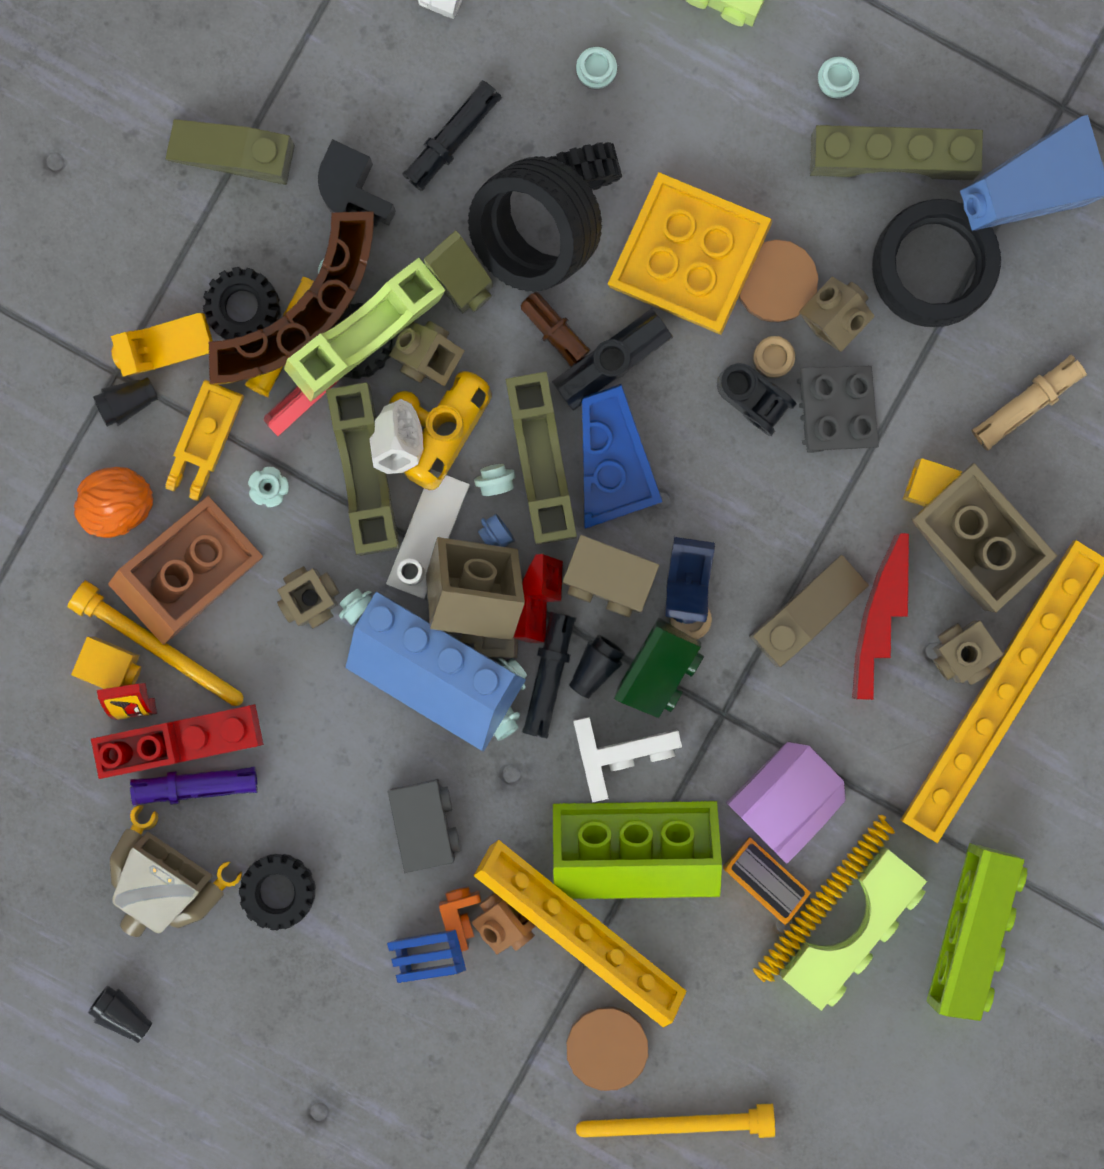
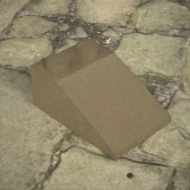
M972 463L911 519L956 580L984 611L997 613L1057 557L1054 551L975 463Z

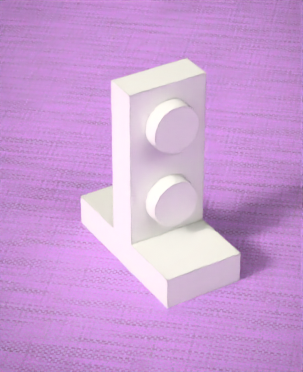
M587 716L573 720L592 803L609 799L601 766L609 764L610 771L626 769L635 766L634 758L649 755L651 762L675 757L673 749L682 747L679 731L676 729L597 748L590 717Z

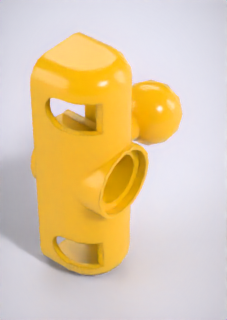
M469 371L459 372L455 376L452 388L446 391L438 406L430 412L421 407L418 397L412 392L400 391L390 398L389 404L400 399L412 404L417 412L421 426L424 427L422 431L424 449L419 464L404 472L410 481L427 490H435L440 486L492 398L490 387L484 379ZM479 388L486 394L480 408L471 402ZM445 422L457 424L453 433L446 436L437 434L441 424ZM437 458L444 464L443 471L438 478L429 472Z

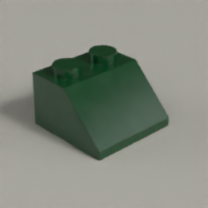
M658 618L618 685L614 699L657 718L660 717L664 709L671 713L683 693L682 690L677 688L685 674L692 677L704 658V655L698 652L701 648V642L663 619Z

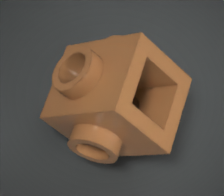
M492 893L479 905L483 912L471 922L496 955L510 946L517 951L535 936L531 931L535 925L495 893Z

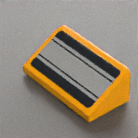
M751 837L722 866L731 877L784 925L792 919L811 894L807 888Z

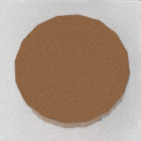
M776 239L763 242L739 295L740 302L750 314L762 321L785 322L795 319L800 315L799 311L817 293L819 278L814 261L803 248L793 242Z
M616 1007L592 1009L582 1014L572 1025L566 1040L567 1060L573 1074L585 1085L600 1091L619 1090L632 1084L643 1072L648 1059V1039L641 1023L629 1012Z

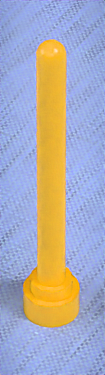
M87 580L78 587L70 599L67 608L80 616L86 614L90 618L95 615L232 706L242 704L244 696L239 690L169 644L162 645L151 632L103 601L104 597L99 594L100 589Z
M773 1103L756 1104V1108L748 1109V1113L580 1121L576 1125L577 1135L583 1138L749 1130L750 1134H758V1138L775 1137Z

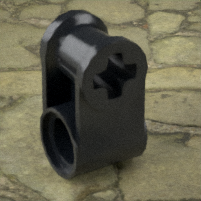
M736 363L730 365L717 379V389L721 397L768 436H772L775 433L774 426L787 409H793L797 405L796 401L789 394L746 364ZM738 372L745 376L748 382L745 393L735 394L730 391L727 385V378L730 373ZM775 402V405L771 408V410H770V411L767 413V415L765 416V415H764L765 412H766V411L768 410V408L772 405V403Z

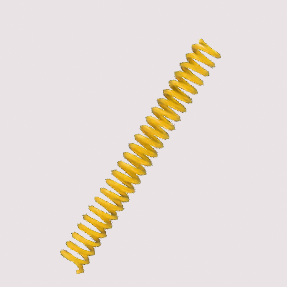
M878 815L881 823L873 821V825L877 830L870 827L868 828L870 835L862 834L863 839L867 843L858 840L857 844L861 849L852 847V851L857 856L847 853V857L851 862L844 859L842 864L845 868L836 866L837 871L841 875L831 872V876L835 881L826 879V883L832 889L821 885V889L826 895L818 891L815 893L820 901L810 898L811 903L816 908L805 904V908L810 914L800 911V915L806 921L795 917V921L800 927L793 923L789 924L796 935L789 930H784L785 935L791 941L783 936H779V940L785 947L779 943H774V947L781 954L773 949H768L770 955L775 960L768 956H763V959L771 968L762 962H758L759 967L766 974L753 968V972L762 982L766 980L774 982L772 974L780 975L778 968L785 969V964L782 960L790 962L787 954L796 956L793 948L801 949L797 941L806 943L803 935L811 937V932L808 928L816 930V925L813 922L822 924L819 916L827 917L826 912L822 908L832 911V907L828 902L837 905V900L833 895L837 898H843L842 893L838 889L848 892L844 883L853 885V881L848 876L858 879V875L854 870L860 873L863 872V868L858 862L864 866H869L868 861L863 856L874 860V856L870 851L879 853V849L873 843L884 847V843L879 837L886 841L889 840V836L883 830L890 834H895L894 829L885 821L886 816Z

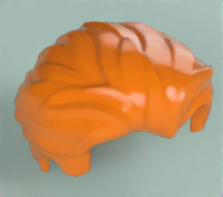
M111 467L99 469L91 473L79 484L77 488L78 496L74 504V515L81 527L90 535L102 538L125 535L148 517L154 500L152 496L153 491L150 488V484L142 476L129 468Z

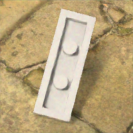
M432 469L430 471L436 478L441 474ZM446 475L440 486L435 490L423 489L386 582L387 585L422 599L426 598V572L437 537L450 538L470 484Z

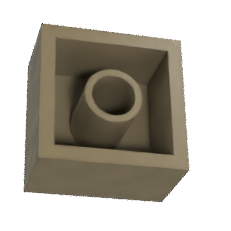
M580 535L562 584L569 586L568 595L589 603L593 596L608 601L607 610L629 618L632 611L642 612L659 564Z
M437 537L426 572L430 629L448 633L455 632L483 636L491 639L512 640L525 604L518 549Z

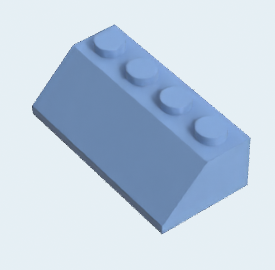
M375 592L354 628L345 667L481 751L486 749L526 681L523 677L449 633L430 629L429 621L378 592Z

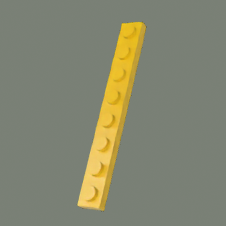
M1077 540L1072 541L1004 651V655L999 659L900 821L938 844L1103 577V556Z

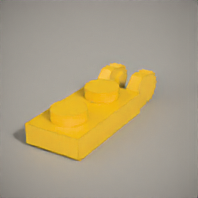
M203 381L173 456L176 458L165 484L166 489L174 492L181 484L187 462L192 463L200 468L195 480L191 484L189 498L199 501L208 483L210 472H214L245 397L244 395L217 384L210 385V381Z

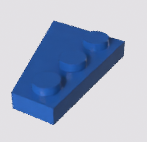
M622 384L582 397L584 529L661 503L662 497Z

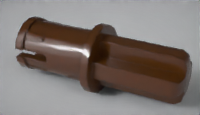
M534 292L522 302L521 310L544 334L542 340L544 342L548 340L569 363L570 367L585 357L584 355L591 351L568 326L567 322L569 320L567 317L562 319L540 293Z

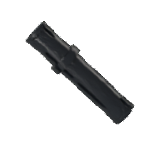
M483 80L479 83V86L434 138L431 139L429 137L425 141L424 146L426 148L409 168L402 173L406 179H410L409 182L418 190L423 191L444 164L449 165L454 160L453 153L495 104L502 99L498 92L494 94L496 89Z
M550 612L543 648L539 647L537 653L541 658L522 733L536 737L539 735L541 738H548L549 736L548 731L565 662L569 663L571 657L567 651L576 617Z

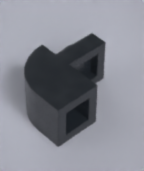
M334 139L330 143L318 172L320 194L331 213L351 212L354 209L356 212H374V227H377L379 222L389 226L396 213L394 205L362 190L373 166L370 156Z

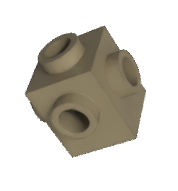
M833 276L799 311V314L814 334L840 352L875 317L865 303L868 300V296L859 286L853 282L845 285Z
M428 321L424 327L412 322L399 334L389 356L401 363L403 366L400 372L414 381L422 383L425 377L445 387L465 350L448 340L449 332L437 324Z
M303 566L283 578L286 585L277 589L282 598L277 601V604L289 623L294 620L298 626H304L309 623L313 629L334 617L331 609L338 606L334 596L340 592L328 572L320 575L317 569L312 568L307 571ZM308 590H314L318 595L317 602L312 606L306 605L303 601V595Z
M980 620L972 621L963 628H961L959 623L953 625L938 636L941 643L932 648L938 656L933 662L947 681L953 678L956 683L968 681L970 685L986 677L991 672L988 666L1004 655ZM964 647L968 651L965 661L961 657V651Z

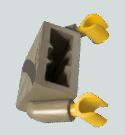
M138 805L132 809L130 818L133 825L131 829H125L110 856L111 884L116 888L112 901L116 907L126 913L120 926L126 934L133 937H140L146 927L155 933L161 934L169 925L181 928L203 919L224 896L222 891L225 887L235 886L239 883L242 872H240L236 879L231 882H226L222 879L221 872L229 865L230 862L228 861L222 863L217 869V879L213 883L209 882L213 876L211 873L147 831L142 836L141 834L144 830L154 828L158 822V813L154 811L146 824L139 823L138 816L144 807L143 805Z

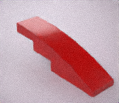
M900 533L894 536L877 571L863 613L855 653L852 699L874 700V658H891V617H908L909 533Z

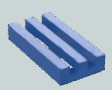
M456 929L396 939L387 943L389 951L395 950L397 957L391 959L393 967L399 966L401 973L395 975L397 983L454 975L466 971ZM447 941L450 947L449 949L408 955L407 948ZM453 958L454 962L453 964L414 970L411 967V964Z

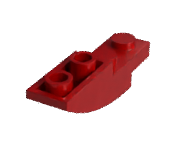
M255 704L91 738L99 779L264 745Z

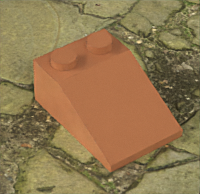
M207 496L118 569L108 585L162 645H165L258 563L263 556L217 504Z

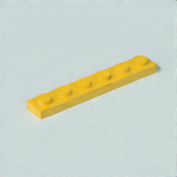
M500 840L489 846L474 874L475 878L660 1026L665 1027L673 1023L687 992L684 988Z

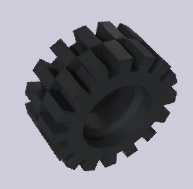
M600 142L592 146L591 144L583 145L582 148L577 149L575 147L569 149L570 151L560 152L556 154L557 156L550 157L572 167L593 190L600 189L601 186L611 185L612 182H617L622 178L615 146L611 142L604 144Z
M240 267L232 268L233 271L230 272L224 270L219 273L220 277L216 281L214 279L211 280L209 291L204 293L205 305H203V312L207 316L206 320L209 326L224 340L242 337L264 329L275 323L277 316L280 315L281 307L279 306L280 299L278 293L268 279L261 273L255 272L254 269L246 267V270H243ZM238 291L252 293L258 303L256 314L245 322L231 319L226 309L228 299Z

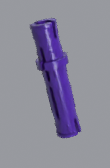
M255 767L177 775V771L167 772V776L130 779V785L132 786L130 787V794L133 805L170 801V805L180 804V800L258 793Z

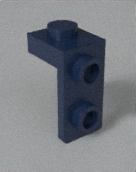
M674 537L666 585V617L673 618L677 622L684 624L707 621L708 586L715 551L714 542Z

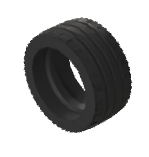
M545 156L528 157L516 161L492 176L475 194L469 208L470 212L468 213L469 236L475 248L474 250L478 254V258L483 262L482 264L501 282L503 281L506 285L512 286V288L527 292L547 290L564 282L581 269L592 257L602 235L601 211L599 210L596 196L588 186L589 184L572 167L559 162L557 159L545 158ZM513 191L530 195L541 202L553 216L560 233L559 256L541 253L529 245L517 231L511 216L510 197Z
M950 199L926 200L902 210L883 230L874 249L872 272L880 298L895 315L919 326L943 327L966 319L988 300L999 278L1001 251L993 228L988 227L972 231L968 216L964 210V203ZM925 224H941L956 230L968 241L975 256L976 272L971 286L961 297L948 303L931 304L917 299L903 286L896 270V255L901 241L912 230Z

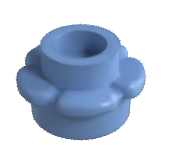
M494 514L487 520L484 517L481 519L483 528L478 533L485 544L506 547L515 541L513 535L497 514Z

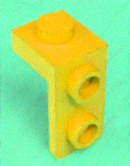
M196 313L146 329L111 336L113 342L111 352L113 361L117 368L121 370L123 377L148 372L209 354L208 342L213 340L205 314Z

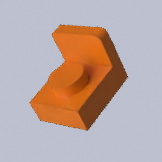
M469 886L445 893L447 900L440 901L439 903L445 930L456 929L461 951L469 949L467 939L473 938L474 932L468 913L460 915L459 909L481 902L480 892L471 893Z

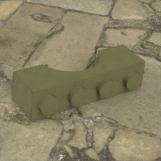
M816 125L811 135L810 176L853 177L875 172H906L925 175L932 179L974 180L982 172L983 130Z
M547 371L505 379L536 545L577 538Z
M365 382L327 389L326 393L333 431L345 478L348 513L356 555L363 556L400 549L387 474L373 467L370 437L375 432L376 413L371 387Z

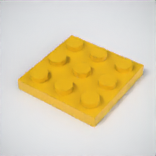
M658 172L608 281V286L611 289L722 335L772 225V219Z

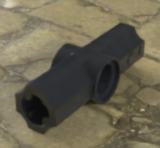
M651 308L612 338L600 343L593 352L553 380L552 383L574 411L582 405V397L599 392L616 379L623 377L629 369L672 339L673 336L660 317ZM617 349L623 353L624 362L619 369L610 371L601 365V356L606 350Z

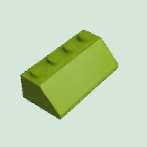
M717 801L553 804L554 884L572 899L720 897L722 858Z
M969 843L926 1000L938 1014L981 1021L983 1011H990L995 994V989L990 987L994 971L1000 972L1005 959L1006 950L1001 947L1005 931L1010 932L1016 918V908L1012 907L1016 891L1021 892L1027 878V868L1023 867L1025 859Z

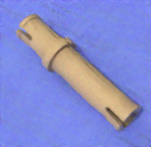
M1069 355L1043 377L1041 375L1035 377L1032 380L1033 384L1024 392L1012 399L986 421L971 430L973 435L981 445L984 444L985 450H990L998 441L1027 421L1040 409L1048 404L1052 406L1058 402L1059 395L1087 376L1085 369L1073 355Z

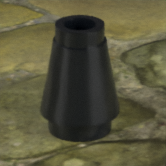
M148 377L142 380L139 379L101 388L102 393L93 396L98 411L107 427L114 423L117 426L121 425L150 405L151 402L158 400Z
M597 635L593 642L588 641L569 686L581 696L589 699L623 665L620 660L625 652L607 638Z
M110 986L104 988L88 1011L95 1018L94 1023L132 1039L137 1043L142 1040L152 1025V1022L146 1018L119 988L115 991Z

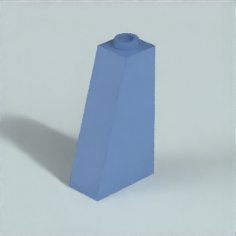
M1088 115L1081 116L1055 129L960 190L971 230H979L1083 207L1104 198V167Z

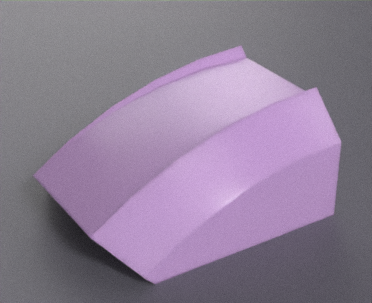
M787 742L726 803L787 864L845 802L844 781L810 746Z

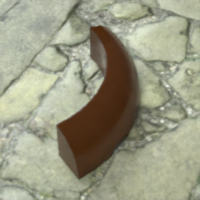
M374 212L331 213L329 244L319 274L310 289L306 291L285 316L264 329L242 337L208 342L210 385L234 383L272 372L286 365L289 357L320 333L327 332L333 328L353 300L363 279L373 238Z

